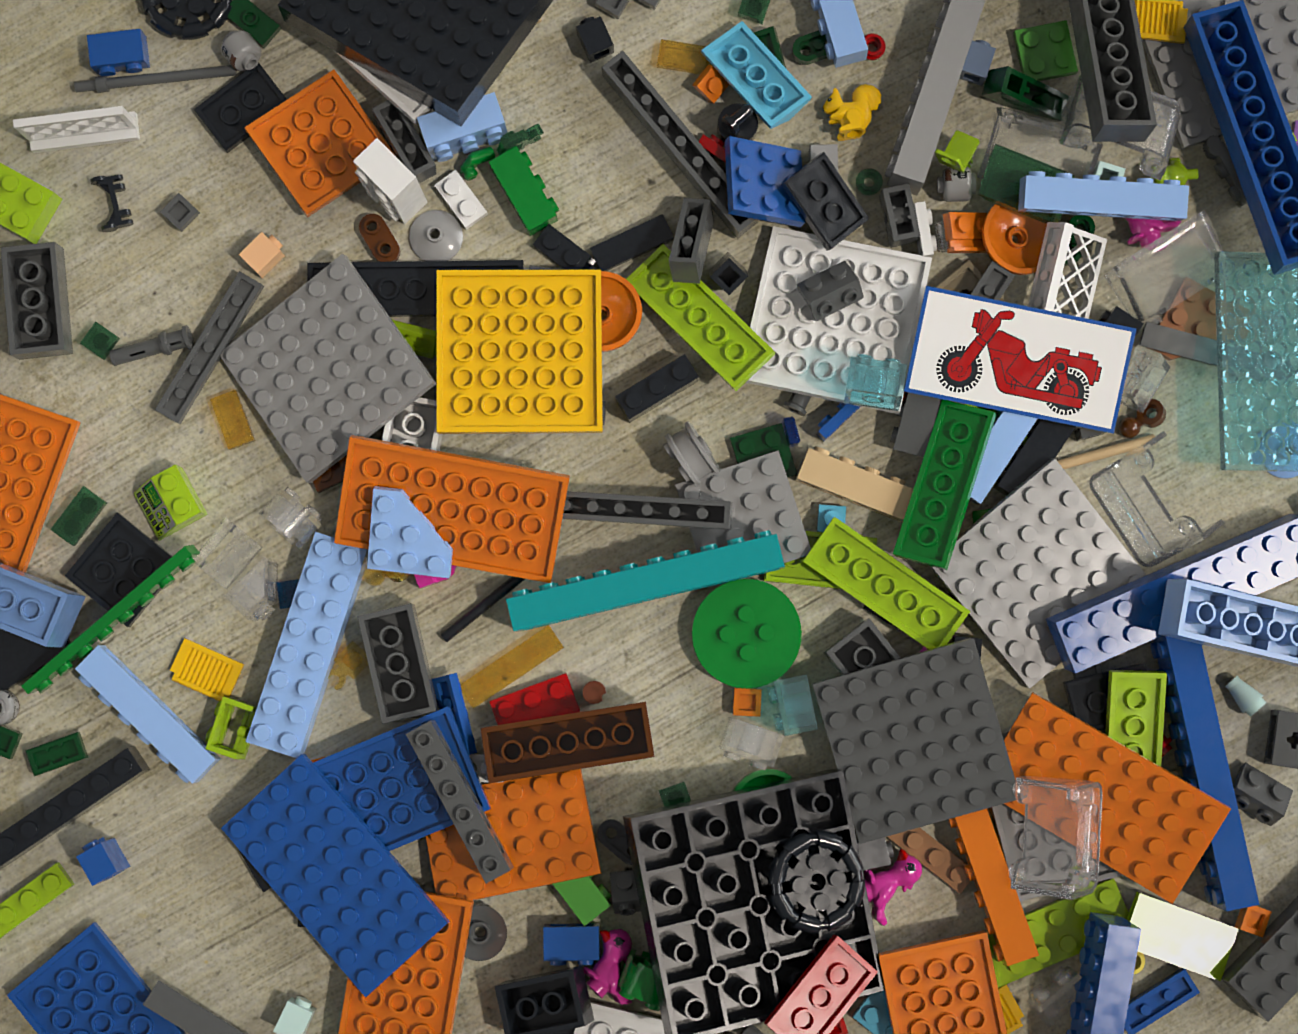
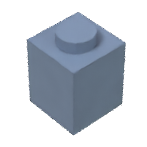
M972 40L959 79L982 86L987 77L996 48L991 47L986 41Z

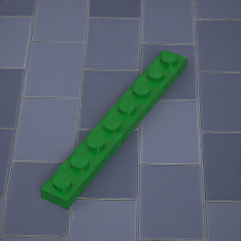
M194 545L184 546L21 685V687L27 694L37 691L41 694L53 685L51 680L58 674L63 676L74 667L72 662L75 659L86 657L94 650L92 645L98 640L102 642L114 633L112 628L116 624L127 622L134 616L132 611L139 605L143 607L155 598L153 593L159 588L163 590L175 581L173 576L180 570L184 572L196 563L194 558L200 554Z

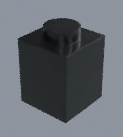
M601 16L597 18L588 17L582 20L579 26H576L577 36L590 63L614 53V44Z
M729 252L709 270L710 277L728 295L748 277L747 270Z

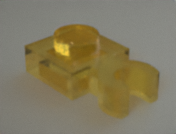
M351 641L335 658L334 662L339 667L330 671L328 679L333 675H337L339 683L334 688L336 690L341 689L346 683L347 675L355 679L368 666L366 652L354 641Z

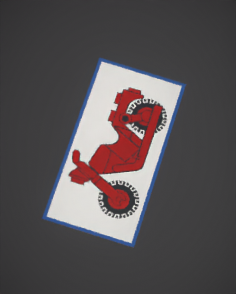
M926 286L904 392L1114 434L1136 328Z

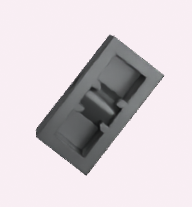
M909 183L883 188L879 199L890 248L916 243L921 235Z
M1271 710L1264 764L1298 769V713ZM1287 737L1294 738V743L1287 742Z

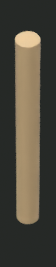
M1154 434L1057 461L1063 469H1068L1155 445L1156 438Z

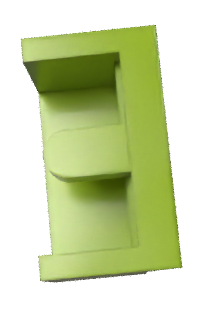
M223 696L222 701L220 700L215 707L214 715L216 719L213 727L211 726L206 734L205 741L207 745L205 749L233 759H245L250 746L246 739L257 706L232 697ZM236 706L246 711L241 726L237 731L234 747L230 748L222 744Z

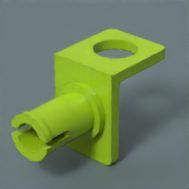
M957 130L945 151L936 149L934 153L939 163L963 173L966 167H971L969 163L973 164L972 156L980 141Z

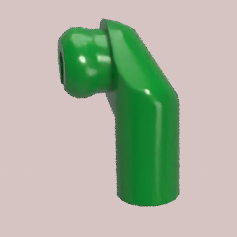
M489 146L471 152L460 166V173L463 174L465 180L475 179L478 175L475 168L479 164L495 158L493 148Z

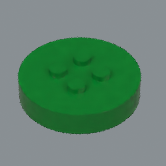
M739 579L717 587L702 601L693 620L692 644L700 664L713 678L732 687L758 688L776 681L792 666L801 645V623L794 605L778 588L760 580Z

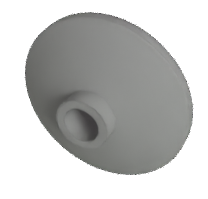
M431 210L421 214L413 222L409 233V240L413 251L422 260L448 261L459 252L463 242V231L458 220L450 213L442 210ZM434 230L440 232V236L437 239L430 237L431 232Z

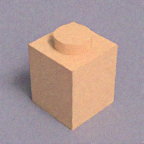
M263 232L239 254L261 278L266 276L285 257L280 250L283 245L272 234L267 237Z

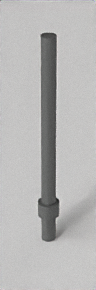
M231 65L115 78L98 76L95 77V80L74 82L76 93L96 90L98 93H103L115 88L236 76L237 70L233 69Z

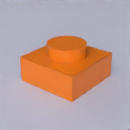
M707 65L692 84L712 104L717 101L729 85L713 65Z
M734 688L733 715L760 717L762 689Z
M1258 906L1241 908L1234 927L1263 938L1272 911Z

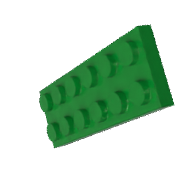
M942 399L893 551L894 556L943 570L948 569L996 418L995 412Z

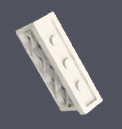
M123 106L13 120L14 128L30 141V148L33 153L140 140L137 113L135 111L127 112Z
M1048 222L1028 307L1062 313L1060 308L1068 303L1072 316L1089 319L1107 239L1074 228V225L1066 222ZM1071 234H1073L1077 245L1070 250L1069 243ZM1093 241L1097 244L1094 255L1090 257L1086 245ZM1078 251L1081 252L1084 262L1079 266L1076 265L1073 255ZM1067 260L1071 272L1064 276L1062 272ZM1087 267L1089 278L1084 283L1080 272ZM1074 277L1078 288L1071 293L1067 281ZM1061 287L1065 298L1057 302L1058 289ZM1081 293L1083 303L1082 307L1077 309L1074 298Z

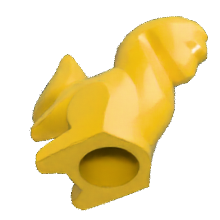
M863 84L854 89L852 102H843L838 89H833L832 95L823 105V112L830 115L829 125L840 124L841 127H839V134L837 135L838 141L857 139L865 134L866 128L871 122V111L877 110L879 104H881V93L875 86Z

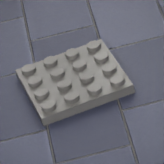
M779 451L721 469L718 473H709L700 479L701 484L698 486L693 481L675 484L679 498L733 502L731 530L689 527L697 553L701 552L700 547L716 543L718 548L728 546L727 540L739 537L749 541L755 539L754 534L768 530L771 531L772 535L777 534L784 563L805 557L811 550Z

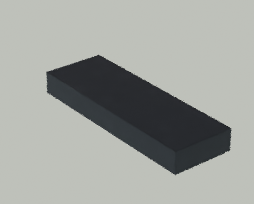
M661 214L591 247L590 251L601 271H608L674 240V236L664 215Z

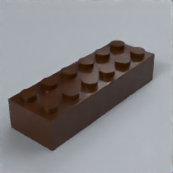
M646 702L480 728L489 784L655 757Z

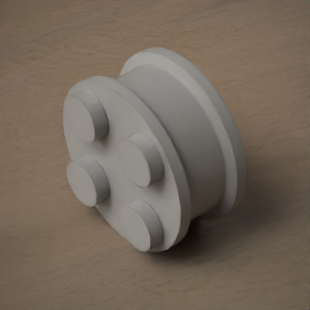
M687 421L684 423V429L673 436L669 433L665 435L667 443L663 446L672 459H678L681 467L678 469L686 482L693 481L698 486L701 484L700 479L712 471L715 473L720 472V468L701 435L699 436L691 423Z

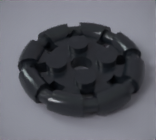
M140 0L142 10L145 15L150 17V23L154 28L169 37L178 36L182 37L183 40L200 39L208 36V32L216 27L219 29L227 21V16L232 8L230 5L232 0H221L218 3H215V0ZM162 6L168 10L163 14L158 12V9ZM207 12L210 18L201 23L198 17ZM178 20L186 21L184 26L177 25Z
M815 830L813 834L804 832L796 835L782 846L783 850L778 857H774L768 874V884H771L772 892L769 895L778 915L783 920L787 919L790 921L791 926L797 930L819 933L820 930L827 929V931L837 929L852 917V911L855 907H859L862 902L866 880L862 879L861 870L864 869L863 863L852 845H846L842 841V837L834 833ZM810 845H815L816 853L809 854L808 848ZM834 850L840 853L836 860L830 857ZM791 857H794L796 861L790 868L787 862ZM850 871L851 881H846V876L843 872ZM818 873L822 878V884L819 888L812 889L810 878ZM789 881L790 891L783 892V882ZM840 896L847 899L842 907L836 904ZM796 903L802 906L798 913L793 910ZM816 910L823 911L824 918L818 919Z

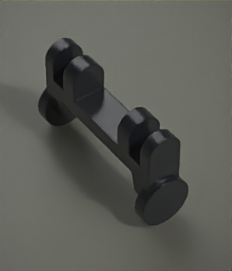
M122 174L107 177L97 176L90 179L91 185L102 187L111 197L113 213L106 225L101 227L102 232H113L118 228L134 224L132 219L122 221V218L130 217L132 214L130 209L120 210L116 193L125 191L126 188L124 183L114 185L113 182L122 181Z

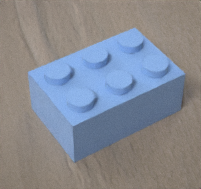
M495 92L483 96L462 126L436 111L417 117L426 147L433 161L444 162L452 159L453 154L459 152L468 154L478 150V146L487 143L489 145H496L503 142L505 137H508L505 121Z

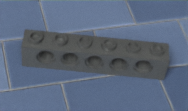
M430 720L407 733L408 740L485 883L487 884L513 869L514 866L436 721Z

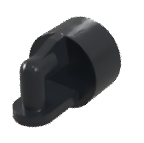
M736 103L722 110L717 124L719 139L724 142L729 136L752 141L755 139L758 129V118L751 105Z

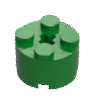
M631 950L620 974L618 983L620 987L619 994L629 1000L636 998L645 1002L644 1005L647 1008L660 1011L649 952L643 951L640 956L635 955L637 950Z

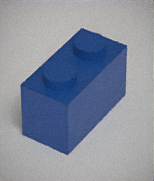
M141 29L87 35L90 67L100 76H113L119 71L139 73L143 68H150L147 36Z
M104 837L99 840L96 839L83 846L84 852L76 856L92 886L107 881L131 867L115 838L107 841Z
M582 923L544 924V961H550V965L553 966L566 965V961H577L578 965H593L594 960H599L600 958L599 923H588L585 926Z

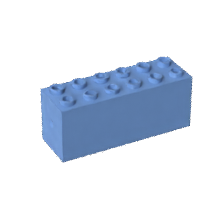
M0 563V629L45 647H65L86 596Z

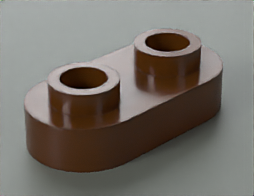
M377 214L364 216L359 223V231L378 262H396L401 254L400 246L383 218ZM370 223L377 224V228L374 231L368 230ZM383 246H390L391 250L389 253L383 254L381 252Z

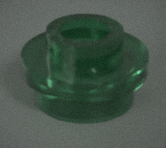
M872 168L862 170L856 178V187L864 195L871 196L878 193L883 185L881 174ZM865 179H872L874 185L871 187L866 186L864 183Z

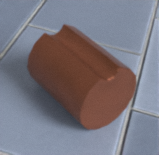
M599 681L588 682L583 688L584 699L591 704H598L603 701L602 696L606 694L605 686Z

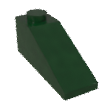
M1009 66L989 70L982 91V96L1003 106L1059 122L1063 121L1069 99L1068 95Z

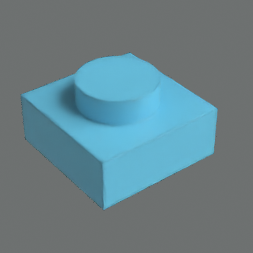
M819 504L817 532H824L834 516L845 523L846 506Z

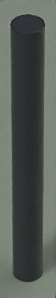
M514 576L510 577L440 635L446 642L450 641L525 579Z

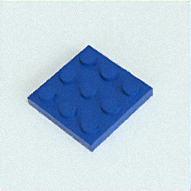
M729 136L725 140L728 214L802 227L806 220L781 185L802 168L801 150Z

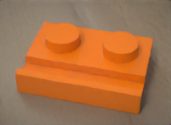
M948 212L943 214L946 241H949L947 253H987L982 239V227L987 213Z

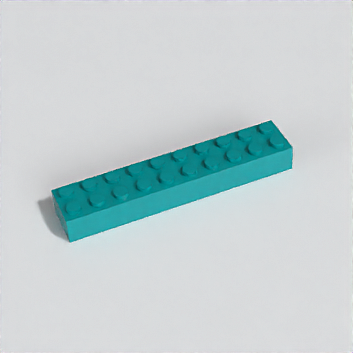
M768 530L754 534L755 539L749 541L739 537L727 540L728 546L718 548L716 543L700 547L701 552L695 554L685 550L673 553L674 559L666 561L662 556L646 560L647 565L638 567V564L631 563L619 566L620 572L612 573L611 570L607 569L592 573L593 578L585 580V577L577 576L566 579V585L562 586L553 582L540 585V591L532 592V589L512 592L513 597L506 599L513 631L530 630L784 569L785 564L777 534L772 535L771 531Z

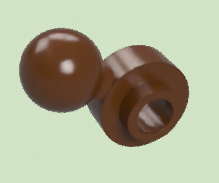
M1156 399L1144 400L1137 408V417H1126L1120 421L1118 427L1120 434L1125 438H1134L1139 434L1143 425L1149 428L1161 425L1166 418V409ZM1152 412H1157L1154 418H1149Z

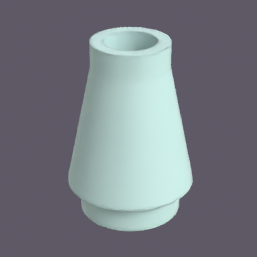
M1238 676L1225 686L1242 713L1246 712L1250 717L1267 703L1262 698L1264 695L1245 683Z

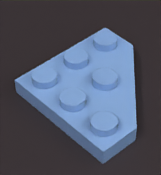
M375 486L372 498L367 569L450 578L453 548L447 541L441 538L432 523L421 511L419 512L403 489Z

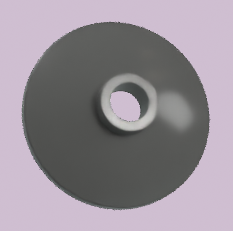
M475 905L472 910L465 958L473 961L489 960L495 957L504 947L507 939V926L503 917L495 909L485 905ZM483 927L485 935L482 937L477 936L475 929Z

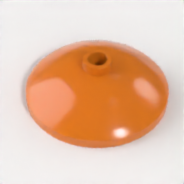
M1019 194L1011 195L998 201L988 211L982 227L983 244L993 262L1017 275L1036 273L1047 223L1058 222L1054 213L1018 211ZM1012 236L1018 238V243L1013 242Z
M601 271V312H605L607 315L605 319L601 320L602 352L613 351L627 344L636 334L642 319V304L634 286L622 276L607 271Z

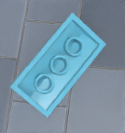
M743 21L701 50L703 56L742 99L752 106L754 112L770 129L789 121L812 98Z

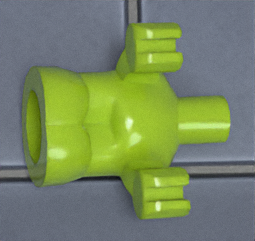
M1169 158V165L1151 166V179H1153V183L1163 184L1164 180H1179L1180 185H1185L1187 180L1198 179L1199 177L1198 168L1186 169L1181 163L1180 158Z

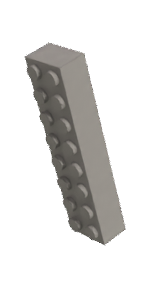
M985 0L943 1V7L935 24L937 28L934 30L926 51L929 53L926 54L918 77L923 79L918 78L917 84L914 87L910 102L914 104L910 103L901 125L906 129H901L893 149L894 152H897V155H892L885 172V176L889 177L887 186L893 187L909 183L911 194L916 196L921 190Z

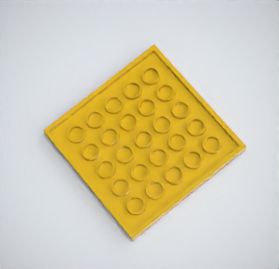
M437 270V434L603 432L601 270Z

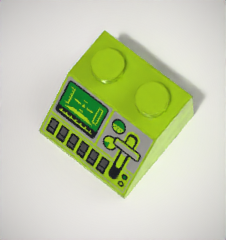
M176 464L151 477L134 492L159 541L208 515L184 469Z

